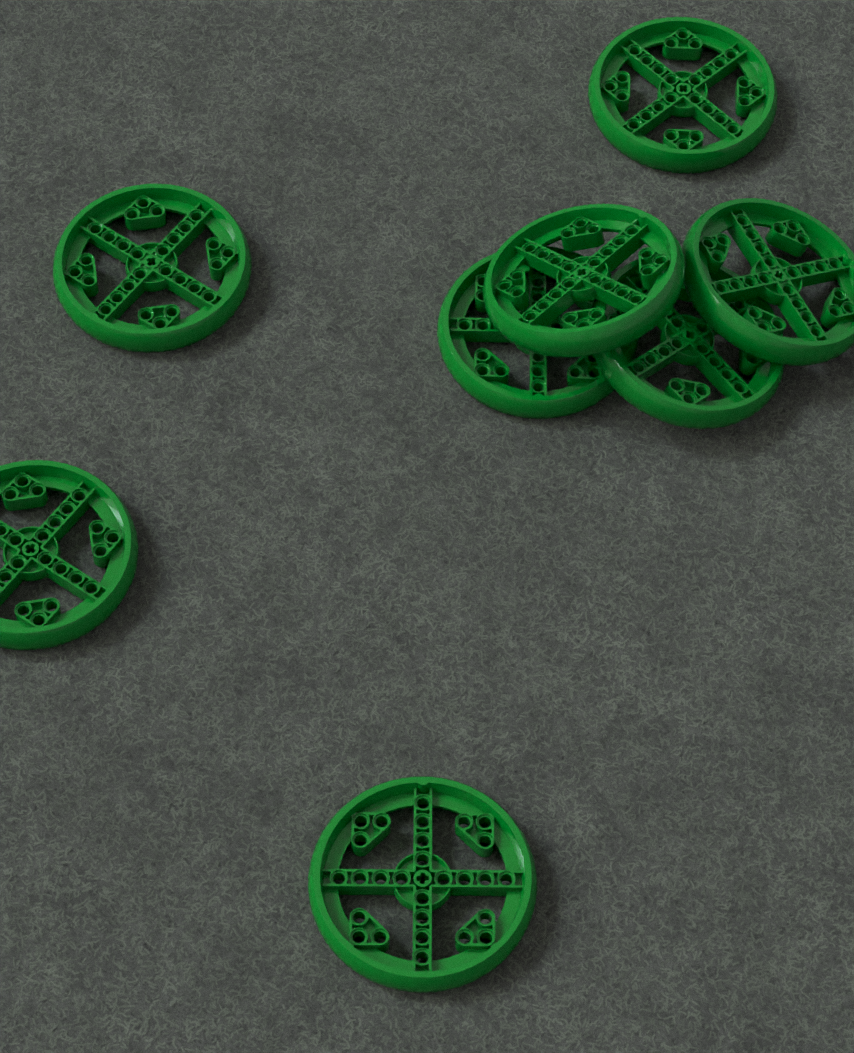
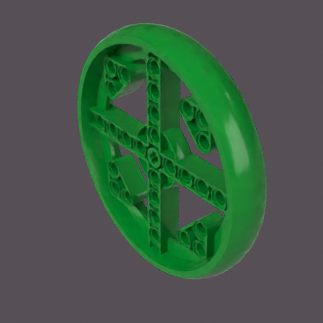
M690 17L655 19L624 31L614 38L601 52L593 66L588 84L590 110L598 129L607 141L619 152L635 162L653 169L672 173L689 174L713 171L744 158L767 135L774 121L778 104L777 86L772 70L761 52L750 41L723 25ZM663 44L662 55L670 60H698L701 58L703 46L721 54L694 73L687 71L673 72L645 49ZM625 63L657 88L658 97L657 100L626 122L619 114V112L622 113L628 110L630 101V74L626 71H619ZM738 67L745 74V76L737 79L735 89V113L739 117H747L742 126L708 100V89ZM672 115L676 117L692 116L721 140L703 146L704 134L699 130L686 129L666 130L663 135L662 144L644 137V135Z
M170 184L134 185L110 192L93 201L82 209L65 228L56 247L53 259L55 291L70 319L86 334L106 345L122 350L144 353L180 349L195 344L220 329L241 305L249 287L252 271L250 248L243 230L234 217L223 206L208 196L192 189ZM166 211L185 215L160 243L150 242L137 245L106 226L124 216L125 225L128 230L160 228L166 224ZM206 228L215 235V237H211L206 241L210 277L215 281L223 280L217 292L179 270V255ZM88 243L126 264L125 271L127 277L98 307L88 298L96 296L99 292L95 258L90 253L83 254ZM168 289L200 309L192 315L181 319L180 309L177 305L168 304L145 307L138 312L139 325L118 320L145 291L156 292Z
M742 198L726 201L710 208L690 227L682 245L685 258L684 287L690 301L700 316L725 340L757 358L790 366L824 363L840 356L854 345V254L845 242L826 225L809 214L780 202L758 198ZM754 226L770 228L765 239L768 244L800 257L808 247L821 259L792 265L784 259L774 257ZM727 230L752 268L748 275L712 282L710 274L718 273L729 251L731 239L722 233ZM838 280L840 288L836 287L832 290L824 303L821 314V324L830 329L824 332L800 296L802 287ZM760 297L770 304L777 305L798 338L781 336L786 328V322L776 315L756 306H749L744 315L741 316L727 303Z
M589 204L559 210L543 216L518 230L495 253L484 279L483 299L485 309L495 328L510 342L527 351L553 357H581L607 352L638 339L652 330L667 316L680 296L684 284L685 258L682 248L672 231L662 221L642 210L616 204ZM603 232L619 233L592 256H582L571 260L546 248V246L560 240L564 250L568 252L602 246L605 242ZM644 244L648 247L639 251L638 258L642 285L645 289H651L647 295L611 279V272ZM523 263L556 279V286L521 315L518 311L525 310L529 306L527 277L525 271L519 269ZM597 299L624 312L620 316L607 320L604 309L600 307L572 311L562 316L564 329L547 327L575 302H587Z
M546 246V248L571 260L583 256L561 248ZM495 253L481 259L465 270L447 292L437 322V338L441 356L455 381L464 391L480 403L496 411L516 417L548 419L581 412L602 401L614 391L599 369L593 355L582 356L568 368L566 379L568 387L547 391V356L536 354L515 345L521 352L529 355V390L507 385L509 383V367L486 348L477 349L473 360L465 342L512 343L495 328L490 318L466 317L467 311L474 300L477 311L487 312L483 299V285L486 271ZM523 263L519 269L529 273V307L520 311L521 315L546 295V274ZM594 300L575 302V304L582 310L590 309ZM560 316L557 317L547 327L564 329L562 318ZM638 339L632 341L628 349L622 350L629 363L635 358Z
M639 259L629 262L611 275V279L645 295L651 290L645 289L642 285ZM721 266L717 274H710L712 282L739 276L724 266ZM683 284L678 300L691 302ZM760 297L727 303L741 316L744 315L749 306H756L775 315L770 305ZM594 299L591 308L600 307L604 309L607 320L624 314V312L600 300ZM674 308L656 325L661 330V344L630 363L625 358L622 350L628 349L631 342L619 348L593 355L606 380L629 404L662 422L692 429L726 427L754 415L775 394L785 367L783 364L757 358L739 349V370L745 375L755 373L747 385L713 349L715 343L714 336L718 333L703 318L699 319L691 315H680ZM674 361L687 366L695 365L725 398L706 401L710 394V388L700 382L672 378L665 390L662 391L645 379Z
M26 460L0 466V496H2L5 508L9 511L37 508L46 505L48 502L46 489L69 494L40 527L30 526L15 530L0 520V534H4L0 535V548L3 549L2 556L4 566L0 570V606L23 581H37L46 577L83 600L79 605L65 613H62L60 603L56 598L18 603L14 609L17 621L0 618V648L40 650L76 640L88 634L109 618L126 596L133 582L138 561L136 528L121 498L111 487L90 472L66 463L45 460ZM90 507L101 519L95 520L89 525L94 564L100 568L107 567L100 583L61 559V549L58 543Z
M413 776L390 780L363 791L345 804L332 817L322 831L314 848L308 873V895L312 915L319 932L326 944L345 965L366 979L388 988L414 993L446 991L474 982L498 967L513 952L524 936L534 912L537 896V874L534 858L524 833L510 814L495 800L485 793L458 781L432 776ZM426 805L427 808L421 809L419 806ZM414 807L413 854L403 858L395 869H340L343 856L350 844L352 852L356 856L362 857L367 855L390 834L391 819L387 813ZM432 807L459 814L455 819V834L480 857L486 858L491 856L495 844L503 859L506 870H450L442 858L432 854ZM364 823L365 826L358 827L357 824ZM379 823H384V824H386V826H384V827H379V826H377V825H378ZM423 823V824H426L427 826H426V827H420V826H418V825ZM461 824H467L468 827H467V828H462V827H460L459 825H461ZM487 824L489 827L482 828L480 825ZM364 842L365 845L358 846L356 845V843ZM421 842L427 843L426 846H420L418 844ZM481 843H488L489 846H488V847H483V846H481L480 844H481ZM420 861L427 862V864L423 866L419 865L418 863ZM336 880L344 881L342 884L334 883ZM357 880L365 881L363 884L355 883ZM384 880L385 883L377 884L376 881ZM399 880L406 881V883L402 885L398 884L397 882ZM444 880L447 881L448 884L441 885L439 882ZM467 881L469 884L462 885L459 882ZM488 881L490 884L483 885L480 882ZM508 881L511 884L503 885L501 882ZM339 895H395L403 907L413 911V960H406L384 953L389 948L388 931L363 908L352 910L348 921L341 906ZM450 896H506L504 907L496 923L493 911L490 909L480 910L456 933L455 949L459 954L440 960H432V911L442 907ZM423 899L426 900L427 903L420 904L418 903V901ZM358 918L364 920V922L362 923H356L354 921ZM425 919L427 920V922L421 924L418 922V920ZM487 919L490 923L483 924L481 920ZM356 938H362L364 940L361 943L354 942ZM378 938H383L385 940L383 943L375 942V940ZM423 938L426 939L427 942L419 943L417 940ZM467 939L470 942L467 944H463L460 942V940ZM488 939L491 942L488 944H483L481 940ZM424 958L427 962L419 963L417 960Z

